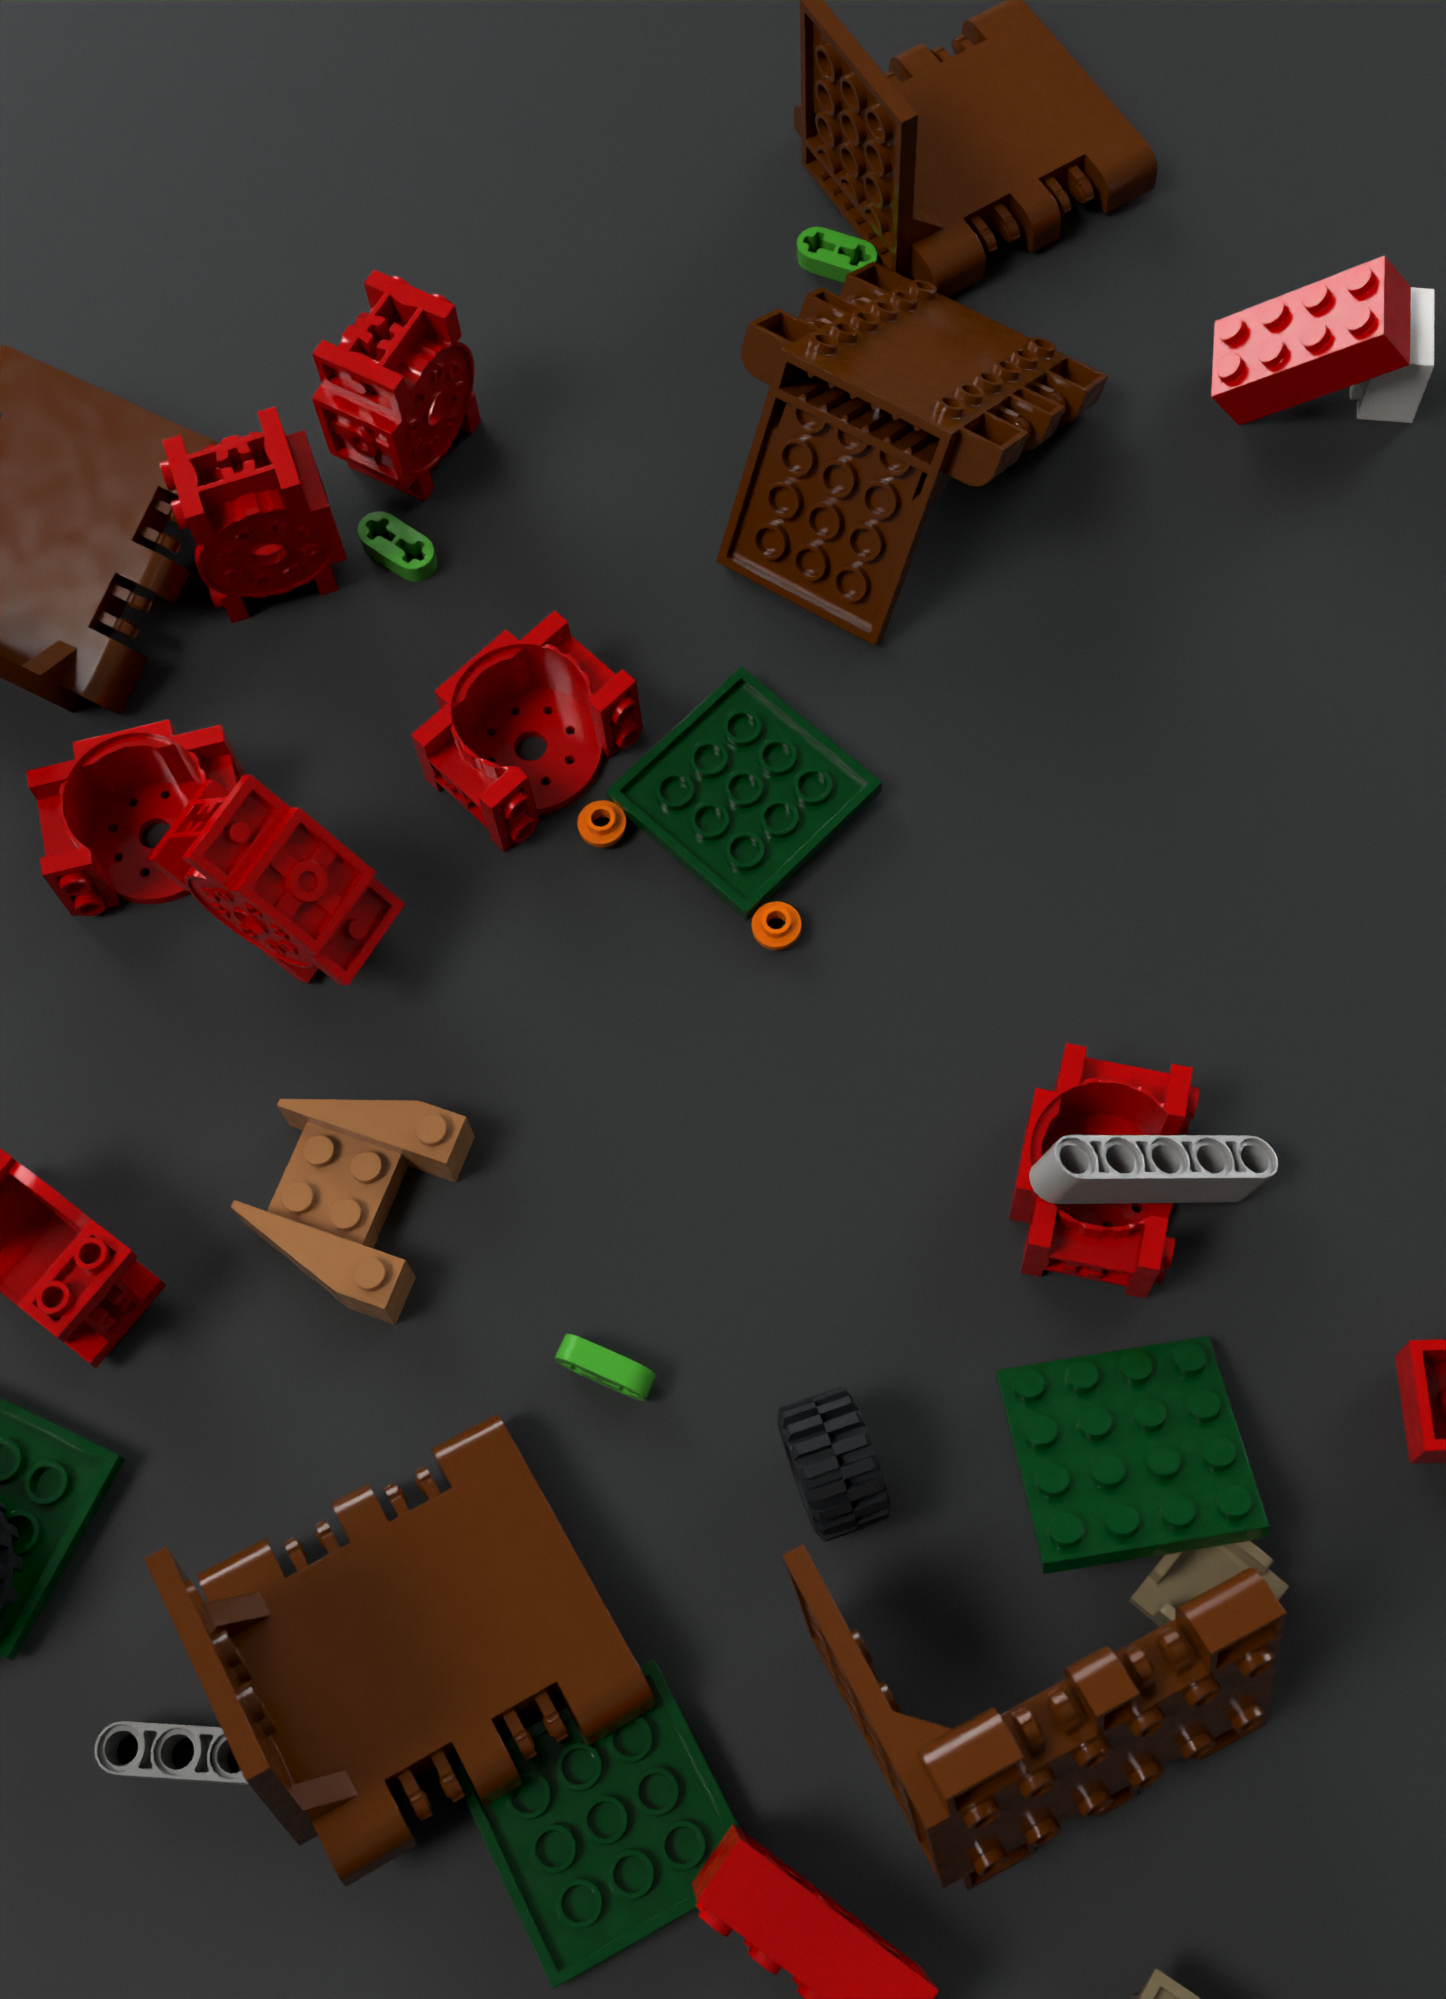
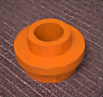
M607 800L594 801L582 809L577 820L578 831L582 839L597 848H608L615 845L623 837L627 826L623 810L615 803ZM599 818L610 819L609 823L605 826L593 824Z
M778 901L766 903L753 915V936L765 948L771 950L788 948L800 936V915L794 907L787 903ZM772 919H782L785 922V925L780 929H772L767 924Z

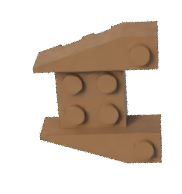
M280 1099L277 1107L291 1127L303 1130L267 1211L236 1200L233 1201L231 1208L249 1229L282 1253L347 1308L396 1325L416 1276L405 1259L373 1248L408 1167L456 1183L475 1138L467 1117L418 1100Z

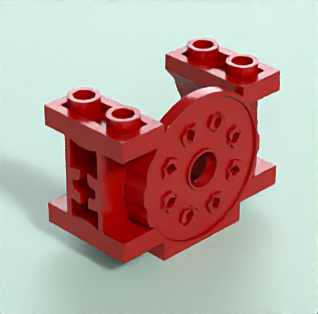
M373 270L364 282L370 312H362L356 317L355 324L348 325L341 335L342 340L338 346L322 339L312 353L321 385L311 398L330 454L347 461L348 467L425 502L434 490L429 469L437 465L440 458L447 453L460 429L473 434L481 422L476 396L472 392L475 374L474 359L469 347L458 341L462 334L454 304L442 295H431L411 286L401 277H390L377 270Z
M276 406L257 411L263 432H249L244 437L238 435L223 438L218 445L209 444L195 453H188L181 435L162 440L167 460L159 462L168 490L176 489L179 499L171 501L176 521L180 530L190 529L196 542L195 561L200 577L208 586L215 607L220 608L224 606L231 623L250 618L244 601L246 597L264 598L270 595H280L292 591L296 587L304 586L311 582L313 578L321 596L338 591L331 565L348 560L305 430L286 435Z
M554 610L521 640H518L505 629L434 691L440 710L414 731L411 737L426 781L438 792L445 789L488 829L491 841L503 852H506L513 844L522 843L531 836L537 823L540 821L538 815L557 811L578 799L596 778L603 754L610 759L620 749L625 750L632 746L641 734L643 723L636 680L623 669L617 674L610 670L571 636L568 621ZM528 737H538L547 744V748L540 758L531 761L523 760L515 753L520 741ZM544 780H545L546 782L550 783V784H548V785H543V784H544Z
M170 719L72 742L74 760L26 771L28 787L37 799L46 855L40 858L42 876L72 917L77 915H98L104 912L106 908L120 905L119 897L134 903L161 904L178 900L191 894L146 860L155 848H148L142 844L144 831L154 824H165L171 827L205 780L214 779L228 792H231L241 777L245 775L221 724L178 735Z
M251 774L243 775L231 792H228L214 779L205 780L146 859L182 889L189 891L220 922L246 941L264 951L265 955L302 983H308L319 968L339 985L348 986L405 906L403 901L374 878L376 871L300 807H289Z
M1066 1043L1055 1089L1051 1091L1035 1088L1027 1121L1009 1215L1011 1220L1029 1223L1020 1273L1041 1277L1043 1270L1124 1286L1126 1287L1125 1295L1146 1299L1153 1284L1162 1285L1165 1270L1170 1269L1175 1238L1166 1237V1231L1173 1203H1048L1034 1192L1030 1184L1029 1172L1031 1167L1061 1137L1067 1135H1186L1190 1118L1193 1119L1195 1116L1199 1098V1088L1190 1086L1193 1067L1172 1063L1169 1072L1165 1073L1085 1057L1087 1047ZM1132 1207H1138L1140 1212H1134Z
M0 1148V1292L93 1367L97 1368L165 1288L166 1284L136 1261L138 1256L131 1249Z

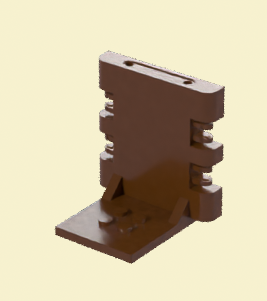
M800 0L801 104L794 108V129L802 139V165L857 235L876 248L877 260L883 267L904 277L911 275L914 280L929 282L937 288V293L948 298L985 278V255L998 249L996 239L992 234L993 230H996L1004 238V241L1006 240L1008 243L1020 238L1029 251L1033 253L1059 239L1061 215L1072 210L1066 192L1069 191L1077 199V202L1081 204L1093 199L1104 213L1107 214L1155 188L1158 166L1150 145L1023 0H1005L965 20L962 25V34L951 41L955 56L952 57L942 46L930 50L926 45L918 44L892 57L889 62V71L886 73L882 72L824 0Z
M871 262L847 274L840 296L822 287L806 294L799 318L778 308L748 324L741 348L742 362L752 376L769 384L770 387L716 562L876 646L885 636L929 512L949 479L953 477L970 486H981L988 483L1014 464L1022 451L1036 448L1054 434L1057 426L1070 423L1095 405L1101 396L1108 375L1056 351L1055 344L1049 340L1040 337L1030 338L937 293V288L929 282L910 280L875 262Z
M2 344L0 347V678L72 713L82 696L120 715L148 658L110 637L113 631L116 630L133 639L136 638L140 629L136 628L135 624L126 619H120L127 603L130 607L140 612H149L153 602L133 593L136 586L175 604L190 575V572L179 564L153 551L157 545L177 554L182 545L171 535L162 534L169 519L178 524L171 501L179 499L176 489L168 490L159 462L167 460L162 440L181 435L189 454L198 452L209 444L218 445L219 443Z
M498 1414L431 1448L434 1461L443 1475L449 1490L440 1493L425 1466L414 1471L416 1475L415 1481L421 1493L426 1495L428 1501L414 1509L409 1510L403 1491L395 1483L384 1487L385 1494L397 1515V1518L388 1522L368 1483L331 1502V1506L350 1543L340 1548L326 1519L315 1525V1534L322 1548L327 1549L329 1555L308 1565L306 1561L307 1554L301 1542L297 1541L293 1536L283 1542L297 1571L288 1577L285 1576L267 1538L197 1574L198 1581L208 1602L203 1600L167 1546L144 1558L246 1782L299 1846L316 1836L319 1837L335 1872L345 1887L417 1846L392 1794L394 1791L403 1787L420 1822L432 1816L430 1811L431 1804L424 1790L419 1788L415 1779L436 1768L440 1775L439 1781L447 1797H450L453 1803L458 1801L465 1794L448 1760L458 1755L483 1806H486L523 1784L498 1734L502 1729L508 1728L522 1757L526 1761L537 1754L535 1752V1743L529 1731L524 1729L521 1724V1718L539 1709L549 1735L554 1737L557 1743L569 1736L552 1703L554 1699L560 1696L587 1746L655 1707L654 1696L639 1665Z
M804 1544L782 1555L807 1631L943 1889L961 1879L967 1891L1033 1855L1035 1847L1047 1843L1062 1831L1060 1824L1079 1813L1083 1819L1095 1815L1101 1817L1137 1797V1790L1143 1789L1160 1779L1165 1774L1163 1769L1165 1765L1182 1756L1186 1762L1195 1759L1202 1761L1266 1725L1286 1612L1263 1577L1252 1567L1176 1607L1175 1620L1120 1650L1113 1652L1108 1646H1104L1064 1668L1063 1681L1001 1715L992 1707L958 1727L951 1729L901 1714L885 1681L877 1682V1676L871 1665L873 1661L857 1629L849 1630Z

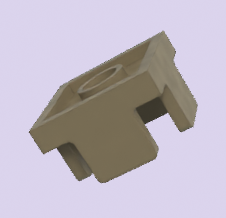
M1251 1541L1165 1554L1128 1601L1155 1624L1162 1627L1175 1620L1176 1607L1249 1567L1258 1571L1278 1600L1288 1589L1289 1585L1268 1569L1273 1563V1559Z

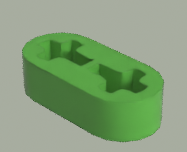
M817 226L802 231L797 239V260L804 270L842 283L845 282L847 274L871 262L877 263V251L871 243L834 230ZM817 247H822V248H819L816 253L810 252V251H815ZM858 259H859V260H863V261H860L857 266L851 265V264H855Z
M384 511L369 513L361 519L358 524L357 533L362 548L368 556L411 582L426 580L434 574L438 561L433 544L426 536ZM387 530L390 541L382 536H377L373 540L372 534L376 532L382 535ZM405 552L413 557H418L422 553L424 559L421 561L412 559L408 563Z
M572 1334L565 1335L554 1357V1360L566 1369L639 1401L646 1400L657 1377L653 1371L642 1364Z

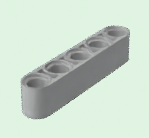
M1067 1135L1061 1137L1031 1167L1029 1180L1034 1192L1041 1199L1054 1204L1240 1202L1245 1200L1277 1172L1278 1159L1273 1148L1266 1141L1250 1135Z
M129 1721L114 1722L103 1729L97 1737L94 1746L98 1765L105 1772L114 1775L142 1779L249 1785L241 1771L234 1773L228 1765V1754L231 1748L221 1727ZM133 1734L138 1742V1751L132 1762L123 1766L118 1759L117 1750L120 1742L128 1735ZM189 1738L194 1745L193 1758L186 1767L178 1769L173 1762L172 1753L174 1747L182 1739Z

